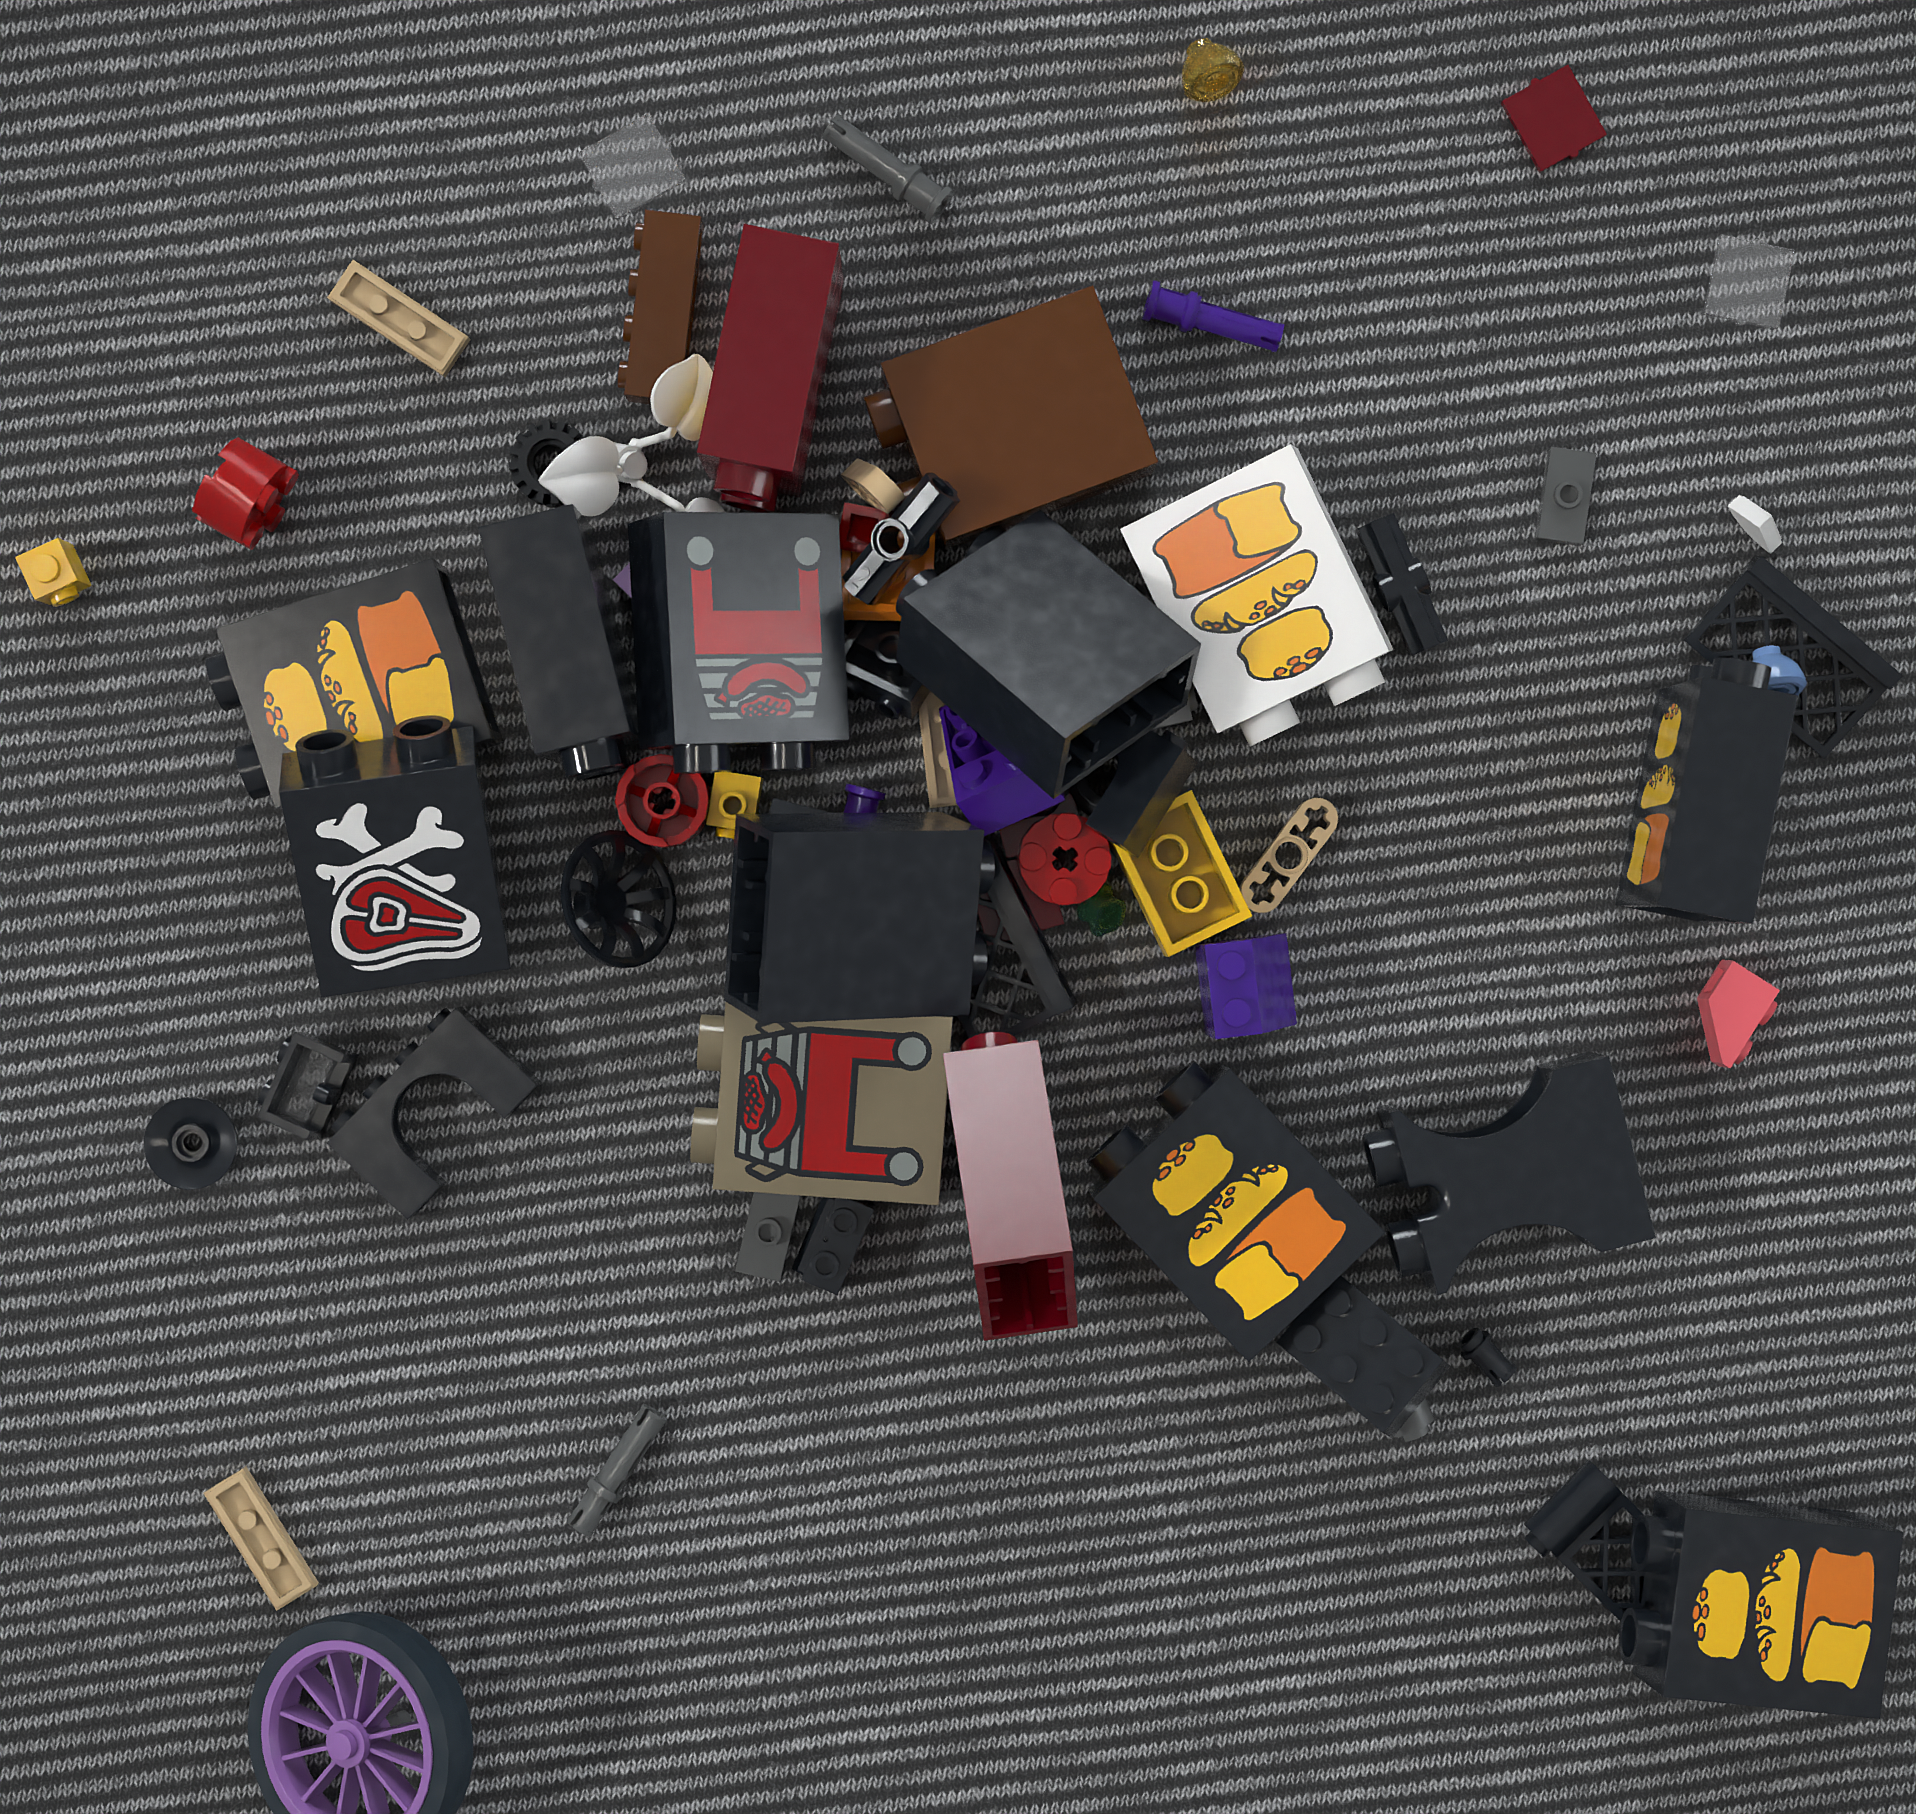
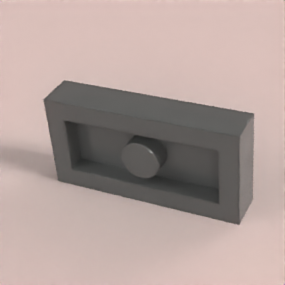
M1552 446L1548 448L1534 540L1574 546L1584 544L1597 453Z
M754 1192L735 1272L780 1282L800 1195Z

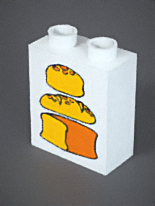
M1290 444L1120 529L1156 606L1201 643L1192 682L1217 733L1239 724L1249 746H1252L1300 723L1290 702V699L1324 684L1333 705L1336 706L1385 682L1375 659L1394 649L1298 448Z

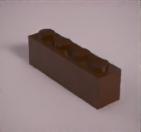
M645 209L644 223L636 222L633 247L634 251H640L639 269L631 268L628 284V296L635 297L633 315L626 314L623 327V342L630 343L628 361H620L618 371V388L625 389L624 395L628 402L651 405V392L660 375L672 365L689 358L704 231L701 216Z

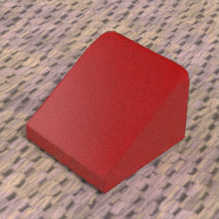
M844 502L839 529L840 549L862 553L871 542V534L875 525L881 520L890 518L894 511L887 514L875 507Z

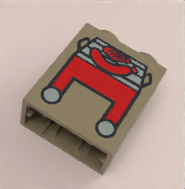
M725 1002V1016L701 1014L697 1047V1070L719 1071L721 1074L718 1108L695 1107L690 1151L691 1163L714 1164L712 1189L939 1205L947 1100V1081L943 1053H950L953 1017L933 1016L761 1024Z

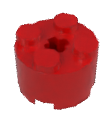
M237 437L231 440L218 454V456L226 461L219 466L213 477L207 474L204 476L195 496L192 512L197 514L195 519L252 550L262 537L264 529L273 532L282 520L285 508L280 506L281 500L284 495H287L292 490L299 474L298 471Z
M657 754L645 757L628 767L618 782L615 805L620 821L631 836L647 845L671 848L685 845L700 834L707 822L711 794L709 784L701 773L674 774L673 756ZM666 789L672 790L673 794L670 798L676 800L674 808L665 809L663 814H658L656 810L659 805L652 803L654 795H663Z
M1068 812L1047 815L1033 823L1021 838L1017 853L1019 875L1026 887L1040 899L1062 906L1081 903L1095 895L1107 880L1112 862L1110 846L1107 839L1085 824L1088 820L1086 817ZM1059 847L1063 851L1071 848L1074 851L1075 857L1071 860L1075 864L1070 870L1065 867L1056 870L1052 865V862L1057 859L1052 855L1056 848Z

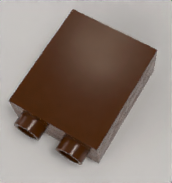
M1093 285L882 362L881 377L885 389L864 397L868 414L882 450L905 442L918 477L896 484L905 495L901 503L926 473H935L941 479L948 481L958 492L957 496L960 502L937 529L945 551L974 541L982 532L992 526L1000 525L1007 529L1019 524L1039 510L1047 514L1151 476L1158 464L1155 451Z

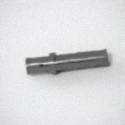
M643 1403L635 1419L612 1451L603 1468L596 1477L592 1475L587 1482L588 1490L566 1520L575 1530L591 1537L612 1503H618L622 1497L620 1491L650 1447L656 1435L668 1419L664 1415Z

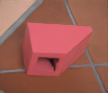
M1733 960L1720 961L1697 997L1710 1060L1717 1066L1731 1068L1734 1063L1740 1064L1748 1055L1753 1044L1749 1038L1758 1024L1761 1026L1765 1025L1777 1008V1002L1774 999L1780 991Z

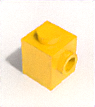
M56 538L15 557L34 600L57 607L79 597L78 592L92 586L73 544L60 538Z
M716 772L714 774L706 825L717 827L715 836L734 839L736 814H758L763 784L762 777L733 772Z

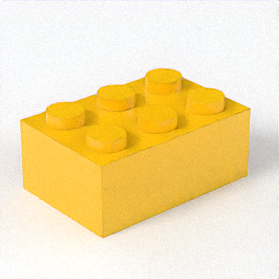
M1192 790L1175 798L1138 858L1109 841L1164 956L1170 957L1252 917Z

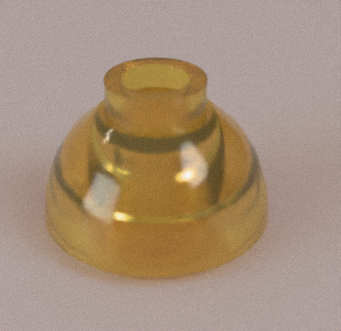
M1201 38L1191 43L1187 48L1186 54L1188 57L1184 62L1181 78L1185 95L1190 100L1210 102L1220 99L1229 94L1242 79L1244 64L1240 57L1229 47L1219 43H1212L1208 38Z

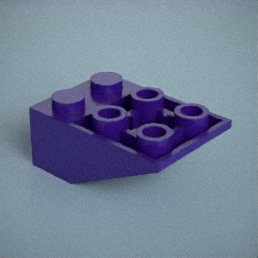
M947 705L939 708L956 804L971 825L984 830V836L1065 801L1064 792L1054 799L1051 798Z

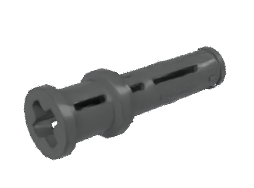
M837 114L831 120L834 126L832 127L828 124L822 136L823 140L830 142L892 187L891 193L893 197L899 202L904 199L925 214L924 220L928 223L933 224L940 217L952 199L955 190L949 186L943 188L922 173L923 167L919 164L910 162L907 165L846 121L840 114Z

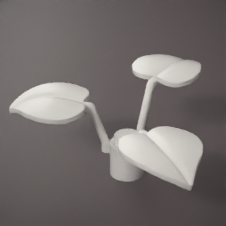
M692 354L686 360L674 364L665 370L654 384L650 398L651 410L656 421L668 427L664 432L642 439L632 438L629 445L615 443L600 436L583 438L569 446L552 461L540 476L539 483L552 492L565 506L573 504L583 516L593 517L606 512L617 499L619 493L618 481L630 483L632 487L640 488L670 506L676 512H725L716 501L703 497L693 499L684 508L679 501L642 479L647 471V459L641 451L643 447L672 439L676 432L686 440H699L713 375L706 360L699 354Z

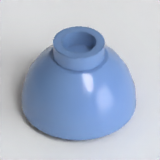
M1764 646L1752 652V662L1764 664L1772 668L1768 690L1799 695L1806 687L1807 681L1803 671L1795 661L1781 654L1779 646Z

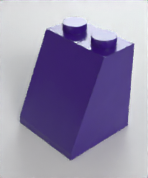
M1287 933L1195 944L1205 1035L1214 1039L1263 1034L1297 1025Z

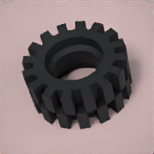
M542 420V424L536 426L533 423L527 426L528 431L524 434L520 432L515 438L517 443L515 447L511 446L509 452L512 456L511 462H508L509 470L512 472V479L515 485L532 502L538 505L543 504L549 508H555V505L565 506L552 492L539 483L540 477L535 470V460L537 455L545 448L559 447L565 450L584 437L576 428L568 426L565 422L558 421V423H552L551 420Z

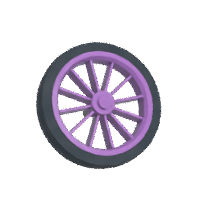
M349 1612L327 1616L308 1624L283 1640L270 1654L257 1677L248 1714L249 1752L258 1785L273 1814H356L360 1788L367 1814H390L384 1787L403 1809V1814L457 1813L467 1792L472 1772L473 1733L471 1719L464 1694L450 1666L439 1651L418 1631L393 1617L380 1613ZM349 1653L364 1656L359 1687L356 1684ZM326 1656L335 1690L315 1667ZM384 1668L397 1681V1684L375 1709L381 1669ZM303 1686L326 1715L299 1704ZM406 1694L414 1709L417 1720L411 1722V1716L405 1710L387 1715L403 1695ZM298 1723L327 1734L326 1742L301 1748ZM420 1728L423 1755L390 1742L392 1734ZM327 1750L333 1761L318 1779L314 1781L304 1756ZM393 1762L422 1773L418 1792H416ZM344 1768L338 1806L336 1807L323 1794V1791Z

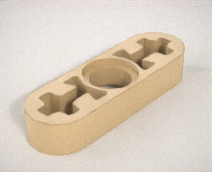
M857 458L841 473L842 478L867 504L887 514L905 498L903 492L881 469Z
M1312 798L1301 803L1243 879L1239 889L1250 911L1267 913L1274 910L1334 832L1338 824V814L1336 808L1328 800ZM1321 807L1326 811L1323 815V820L1327 825L1324 829L1315 827L1307 836L1308 839L1315 841V844L1310 849L1302 838L1289 832L1293 826H1295L1298 832H1302L1309 822V818L1304 815L1306 810L1316 811ZM1282 843H1294L1301 851L1300 863L1293 869L1282 868L1276 861V850ZM1267 862L1275 873L1287 877V881L1282 886L1280 881L1275 879L1268 888V893L1273 896L1271 901L1261 900L1254 904L1251 901L1254 893L1249 887L1253 882L1262 884L1270 875V873L1262 871V867Z

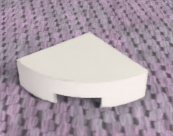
M1740 495L1728 505L1729 510L1740 526L1767 552L1771 554L1782 543V538L1771 514Z

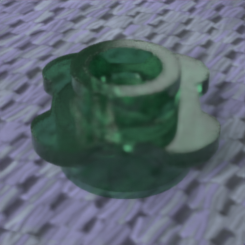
M1106 883L1102 885L1095 895L1088 898L1085 903H1081L1077 909L1078 919L1086 921L1091 926V933L1097 937L1118 929L1126 915V903L1122 899H1117L1112 894L1113 888Z

